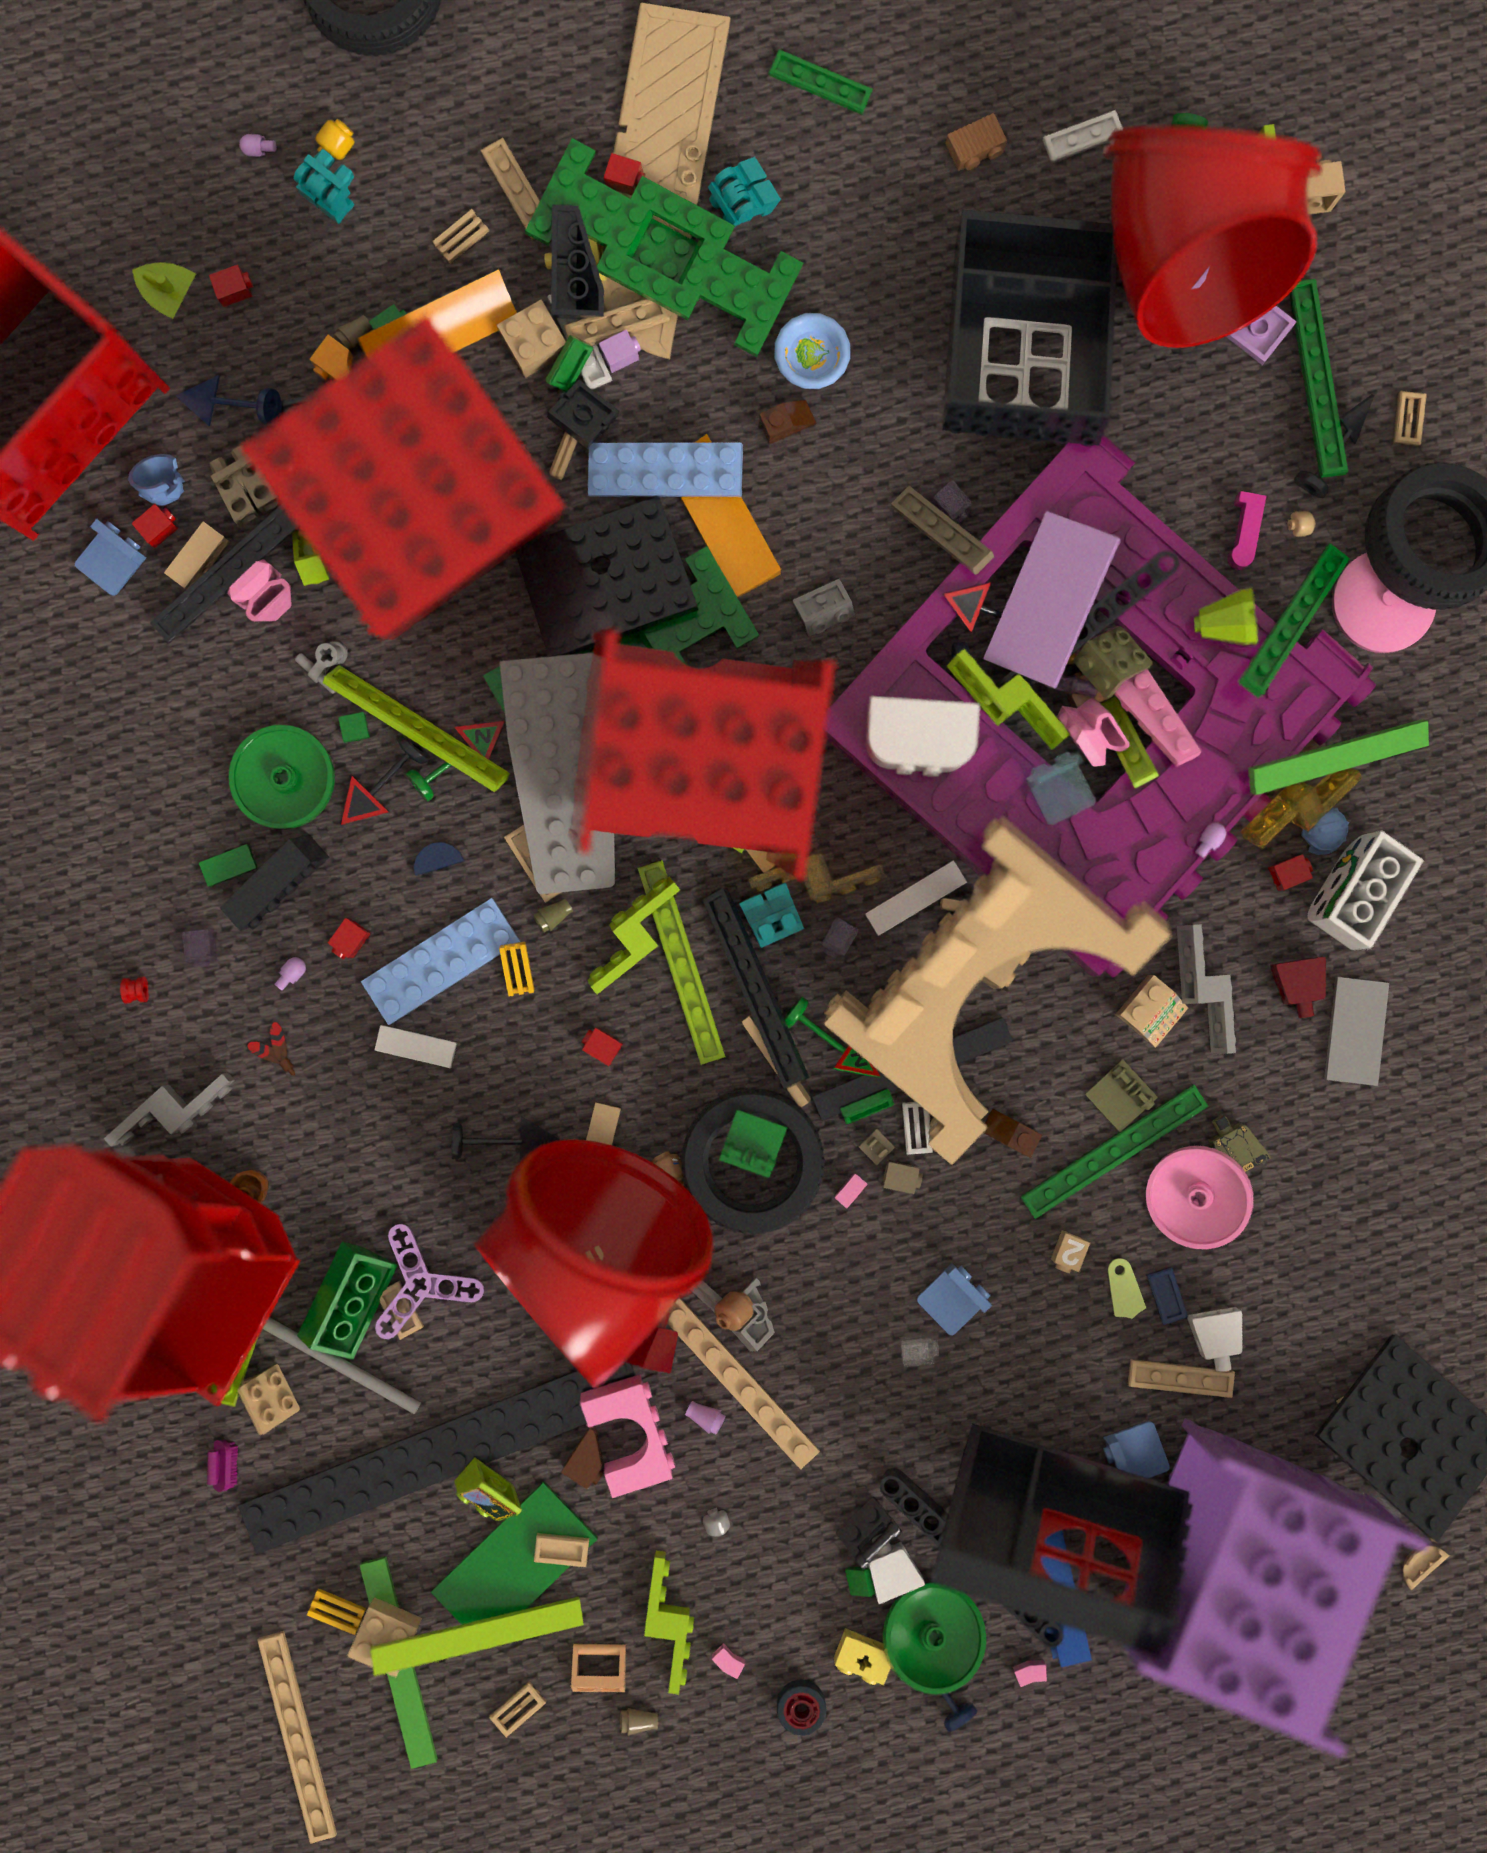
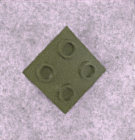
M1123 1059L1085 1093L1089 1100L1119 1132L1124 1130L1145 1109H1151L1155 1104L1154 1101L1158 1098Z

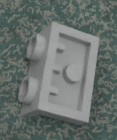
M840 579L793 600L794 607L804 623L808 636L822 633L827 628L846 622L855 615L852 601Z

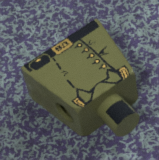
M1226 1115L1219 1116L1212 1121L1218 1135L1208 1140L1210 1148L1217 1149L1233 1158L1245 1172L1271 1159L1269 1153L1245 1124L1238 1123L1231 1126Z

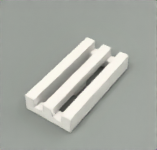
M916 1101L902 1102L907 1155L933 1153L932 1148L928 1145V1132L931 1129L929 1125L930 1115L924 1108L926 1148H921L918 1107L922 1106ZM913 1107L916 1148L913 1149L911 1147L908 1108Z

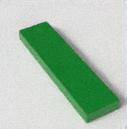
M780 49L769 71V76L861 115H863L873 92V89Z

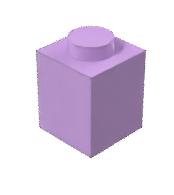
M627 329L599 343L600 351L611 373L639 360L638 351L641 350L635 336L630 337Z

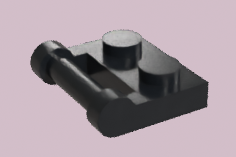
M874 1497L836 1532L837 1536L863 1569H866L871 1564L870 1560L892 1538H897L903 1533L880 1502ZM886 1525L887 1529L862 1552L860 1549Z

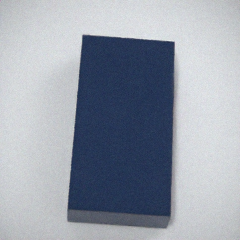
M1172 1267L1146 1274L1162 1324L1166 1325L1188 1318Z

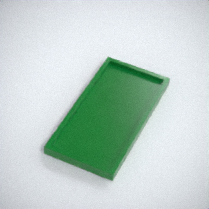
M545 1481L520 1504L522 1511L518 1515L505 1518L432 1589L431 1593L461 1625L527 1609L570 1567L569 1565L534 1562L537 1533L589 1538V1547L598 1539V1536Z

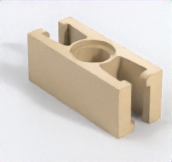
M203 521L164 573L187 590L211 568L230 542Z

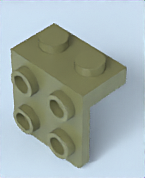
M1120 626L1088 641L1073 660L1105 700L1112 697L1125 680L1149 669L1152 665L1151 659L1132 639L1129 633Z

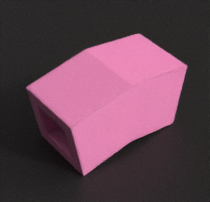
M852 1174L835 1194V1199L848 1208L866 1187L867 1183L858 1175Z
M722 1644L712 1654V1660L723 1672L738 1679L745 1665V1659L733 1654L725 1644Z
M1044 1660L1026 1661L1013 1667L1020 1687L1032 1682L1047 1681Z

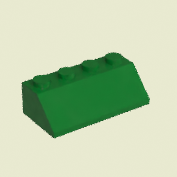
M342 1241L297 1336L311 1350L354 1359L380 1304V1298L387 1289L398 1265L364 1247Z

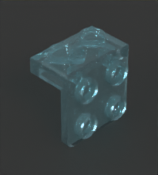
M1069 752L1055 758L1056 764L1047 768L1044 763L1030 770L1032 775L1025 779L1049 825L1058 823L1095 804V798L1078 766L1083 762L1079 753L1072 756Z

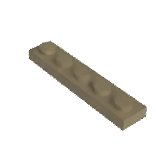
M908 486L891 503L892 507L900 515L973 574L976 575L995 557L989 548L912 487Z

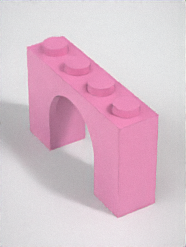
M641 1374L583 1392L580 1396V1404L588 1427L617 1418H627L639 1423L647 1434L645 1443L637 1452L604 1463V1475L612 1498L673 1479L672 1469L675 1468V1462L672 1453L666 1452L664 1445L668 1444L664 1429L659 1430L657 1422L660 1421L656 1405L651 1406L649 1398L652 1397L651 1389L648 1382L643 1383Z

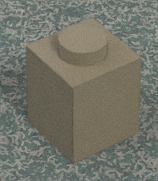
M887 1160L882 1186L887 1189L915 1194V1189H920L923 1173H919L920 1168L918 1166Z

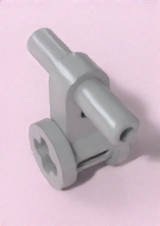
M338 641L319 645L315 652L317 660L315 664L302 653L298 654L295 661L308 672V676L314 682L321 683L332 694L336 691L323 684V679L331 666L345 662L348 656L346 646Z

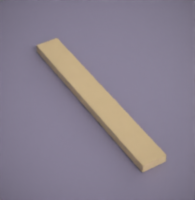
M281 1631L259 1637L257 1641L309 1841L314 1843L336 1837L337 1832L285 1633Z

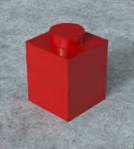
M611 153L603 178L605 185L611 189L633 195L641 177H645L646 174L643 172L641 162Z
M239 265L209 275L216 297L223 307L252 297L250 288L254 286L248 272L244 273Z
M156 504L131 523L147 543L154 548L179 529L174 524L176 517L167 507L161 509Z
M1303 854L1268 867L1278 891L1286 890L1313 878L1311 874L1313 872L1312 865L1308 858H1304Z
M345 918L328 941V944L333 947L331 951L342 959H345V957L354 958L371 933L351 918Z
M598 1027L594 1031L589 1029L581 1042L585 1044L582 1049L584 1052L607 1066L611 1065L624 1044Z

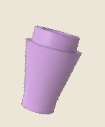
M694 1401L691 1402L685 1414L708 1434L712 1432L717 1435L726 1417L721 1414V1410L697 1404Z

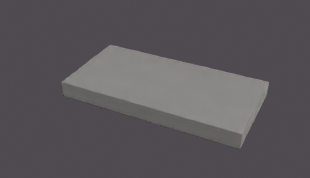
M1335 977L1325 1080L1378 1086L1389 983Z

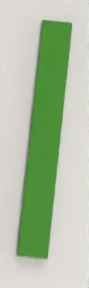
M1423 719L1250 767V793L1258 795L1429 746L1428 721Z
M387 1557L362 1562L360 1569L369 1605L375 1597L399 1608ZM415 1667L401 1669L397 1677L387 1674L411 1769L436 1763L438 1758Z

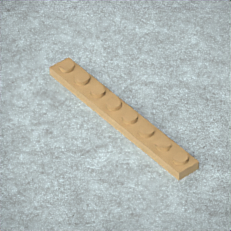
M678 1297L668 1311L671 1313L668 1325L678 1332V1336L791 1460L802 1469L820 1450L687 1304Z

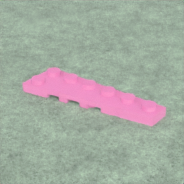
M1080 648L1074 654L1077 656V654L1080 652L1082 648ZM1148 669L1123 682L1114 695L1122 702L1121 706L1127 712L1130 711L1139 721L1138 725L1146 734L1151 736L1155 744L1176 767L1200 755V748Z

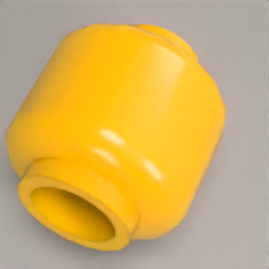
M336 119V121L327 120L316 134L315 139L320 146L317 150L320 152L324 149L333 158L342 160L354 145L352 137L354 133L339 119Z

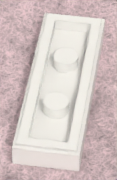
M1116 110L1044 136L1043 141L1050 160L1054 163L1108 143V137L1112 131L1123 128Z
M380 1025L375 1051L451 1068L457 1042Z

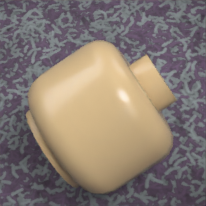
M1308 511L1293 512L1291 520L1287 521L1288 529L1293 530V534L1296 537L1310 535L1315 528V519Z

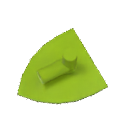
M160 262L146 264L132 270L136 286L142 297L150 306L172 319L196 273L184 267Z

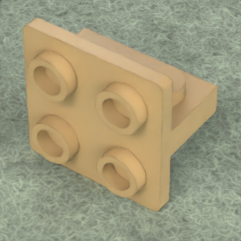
M278 1364L271 1366L258 1375L244 1379L243 1384L237 1388L259 1435L265 1434L300 1410Z

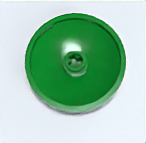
M289 725L268 726L249 735L235 751L229 768L230 791L239 809L254 822L274 829L297 828L315 819L328 804L335 784L333 762L325 746L307 731Z
M927 1582L922 1587L900 1595L892 1604L884 1623L883 1646L890 1667L905 1684L924 1693L945 1694L964 1686L979 1669L986 1649V1629L978 1607L967 1594Z

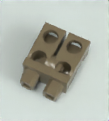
M242 445L231 451L236 462L227 466L225 460L221 457L210 462V466L213 472L211 478L216 484L234 522L238 526L243 527L261 517L258 510L264 515L280 506L281 502L241 449Z

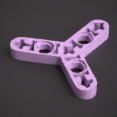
M398 1224L391 1228L388 1235L389 1242L406 1284L378 1319L375 1330L379 1337L390 1339L397 1335L425 1297L476 1302L483 1296L484 1286L478 1279L429 1273L410 1227L405 1224ZM398 1228L402 1232H407L408 1236L404 1238L406 1245L412 1242L414 1248H408L399 1253L398 1248L403 1247L400 1240H394ZM409 1252L416 1254L418 1257L416 1266L412 1268L405 1266L403 1263L404 1255ZM423 1277L426 1279L424 1284L427 1288L426 1290L422 1288L418 1290L415 1296L420 1298L416 1301L412 1295L405 1293V1290L408 1288L412 1292L416 1287V1283L413 1282L414 1279L420 1280ZM443 1280H450L454 1285L453 1292L449 1295H444L439 1290V1284ZM458 1280L463 1281L461 1287H469L471 1283H475V1287L480 1289L479 1293H475L474 1298L469 1297V1293L464 1291L460 1292L461 1297L455 1296L458 1291ZM401 1298H407L411 1301V1309L407 1313H401L397 1309V1302ZM392 1309L396 1316L403 1318V1321L400 1323L396 1319L392 1325V1328L395 1329L394 1332L388 1331L385 1334L382 1332L384 1327L381 1323L382 1321L386 1323L390 1321L393 1315L389 1314V1311Z

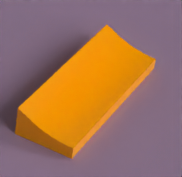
M497 270L359 337L357 340L365 356L368 357L428 314L456 352L499 331L497 324L515 315L517 312L500 271Z
M706 434L694 443L712 442ZM680 497L737 598L781 575V569L742 497Z

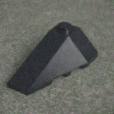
M552 205V318L585 319L604 317V287L579 206Z

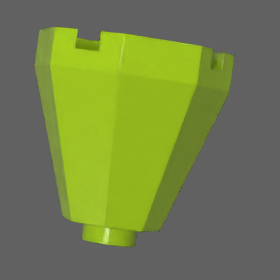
M1252 588L1235 592L1200 609L1199 616L1194 617L1196 633L1201 632L1202 638L1244 646L1258 645Z

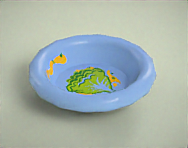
M804 313L792 318L780 329L774 343V359L780 373L790 383L804 389H821L833 384L845 373L850 361V342L845 330L833 318L821 313Z

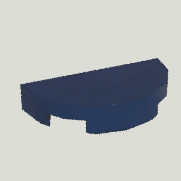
M443 842L432 843L424 847L417 855L414 863L415 876L465 862L462 853L450 844Z

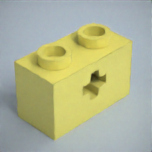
M845 1628L834 1655V1663L837 1669L847 1675L854 1673L862 1676L861 1678L869 1684L875 1685L879 1683L884 1685L891 1667L886 1658L883 1643ZM864 1655L868 1656V1660L864 1659L863 1662H859V1658L863 1659Z

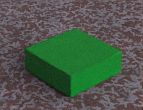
M365 712L338 717L344 743L370 738Z
M853 1566L845 1569L850 1595L871 1597L876 1594L870 1568L863 1569L862 1567Z

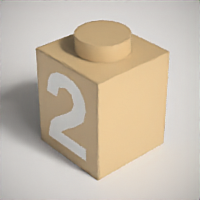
M1062 1230L1051 1260L1057 1263L1055 1268L1070 1273L1071 1270L1079 1272L1090 1242Z

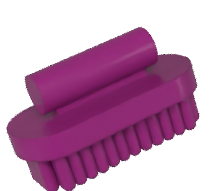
M224 1439L216 1440L214 1442V1450L208 1451L207 1484L213 1485L217 1492L227 1491L237 1484L236 1461L238 1458V1446L235 1445V1442H227Z

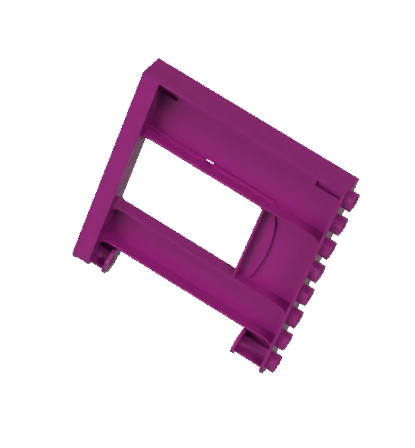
M1103 435L1099 446H1083L1082 444L1068 443L980 540L983 545L992 551L995 557L976 575L959 563L828 709L824 737L980 877L983 874L986 876L990 874L993 869L991 865L997 859L983 847L985 842L983 837L985 834L984 830L994 819L999 821L1003 816L1122 919H1127L1125 915L1133 905L1139 906L1144 901L1161 917L1167 920L1169 916L1160 909L1173 893L1181 900L1185 899L1203 879L1195 869L1205 858L1199 856L1196 851L1202 844L1199 840L1206 827L1212 823H1219L1226 829V837L1219 848H1216L1215 851L1210 849L1207 854L1217 862L1237 842L1238 838L1230 830L1243 816L1252 823L1271 804L1272 799L1267 794L1254 795L1250 793L1249 768L1299 754L1311 739L1319 746L1325 743L1342 724L1333 714L1345 701L1356 707L1371 693L1376 683L1368 677L1373 669L1370 663L1366 665L1361 664L1327 632L1321 629L1303 646L1296 642L1261 697L1257 698L1239 684L1238 680L1276 622L1254 604L1258 645L1244 646L1202 638L1201 632L1196 633L1194 617L1199 616L1200 609L1240 590L1119 484L1134 466L1135 462L1109 438ZM1046 511L1121 539L1093 605L1097 604L1159 553L1169 551L1178 556L1180 566L1177 572L1113 623L1116 626L1123 627L1146 653L1189 690V699L1176 713L1200 748L1201 753L1198 757L1176 767L1155 742L1151 740L1145 747V750L1159 776L1135 788L1126 770H1124L1094 803L1085 797L1003 722L997 726L980 705L975 752L964 765L955 771L941 772L937 777L923 776V771H914L912 775L896 774V769L880 767L869 757L866 750L868 703L871 697L978 704L964 687L926 654V650L958 616L943 596V593L988 583L1018 548L1024 546L1029 549L1031 548ZM1164 556L1160 560V568L1163 571H1170L1173 568L1174 560L1171 556ZM1143 573L1140 575L1138 584L1141 588L1147 589L1151 586L1152 577L1150 574ZM1126 590L1120 591L1117 595L1126 605L1131 600V595ZM1104 607L1099 608L1098 610L1109 619V611ZM1179 651L1185 658L1189 660L1188 663H1186V660L1181 655L1175 653ZM1060 948L1090 976H1100L1105 971L1113 978L1124 969L1110 959L1091 952Z

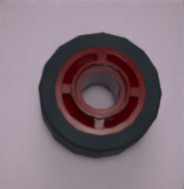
M799 1679L791 1681L784 1686L778 1695L777 1714L779 1722L785 1730L794 1735L804 1736L814 1733L821 1727L826 1718L827 1708L824 1693L818 1685L809 1680ZM800 1703H804L808 1706V1709L804 1712H799L795 1707Z

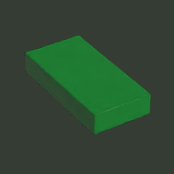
M569 335L545 381L567 392L576 382L594 347L583 340Z
M249 844L199 862L208 887L258 869Z
M886 1089L845 1106L840 1110L846 1124L849 1125L893 1106L894 1103L889 1089Z

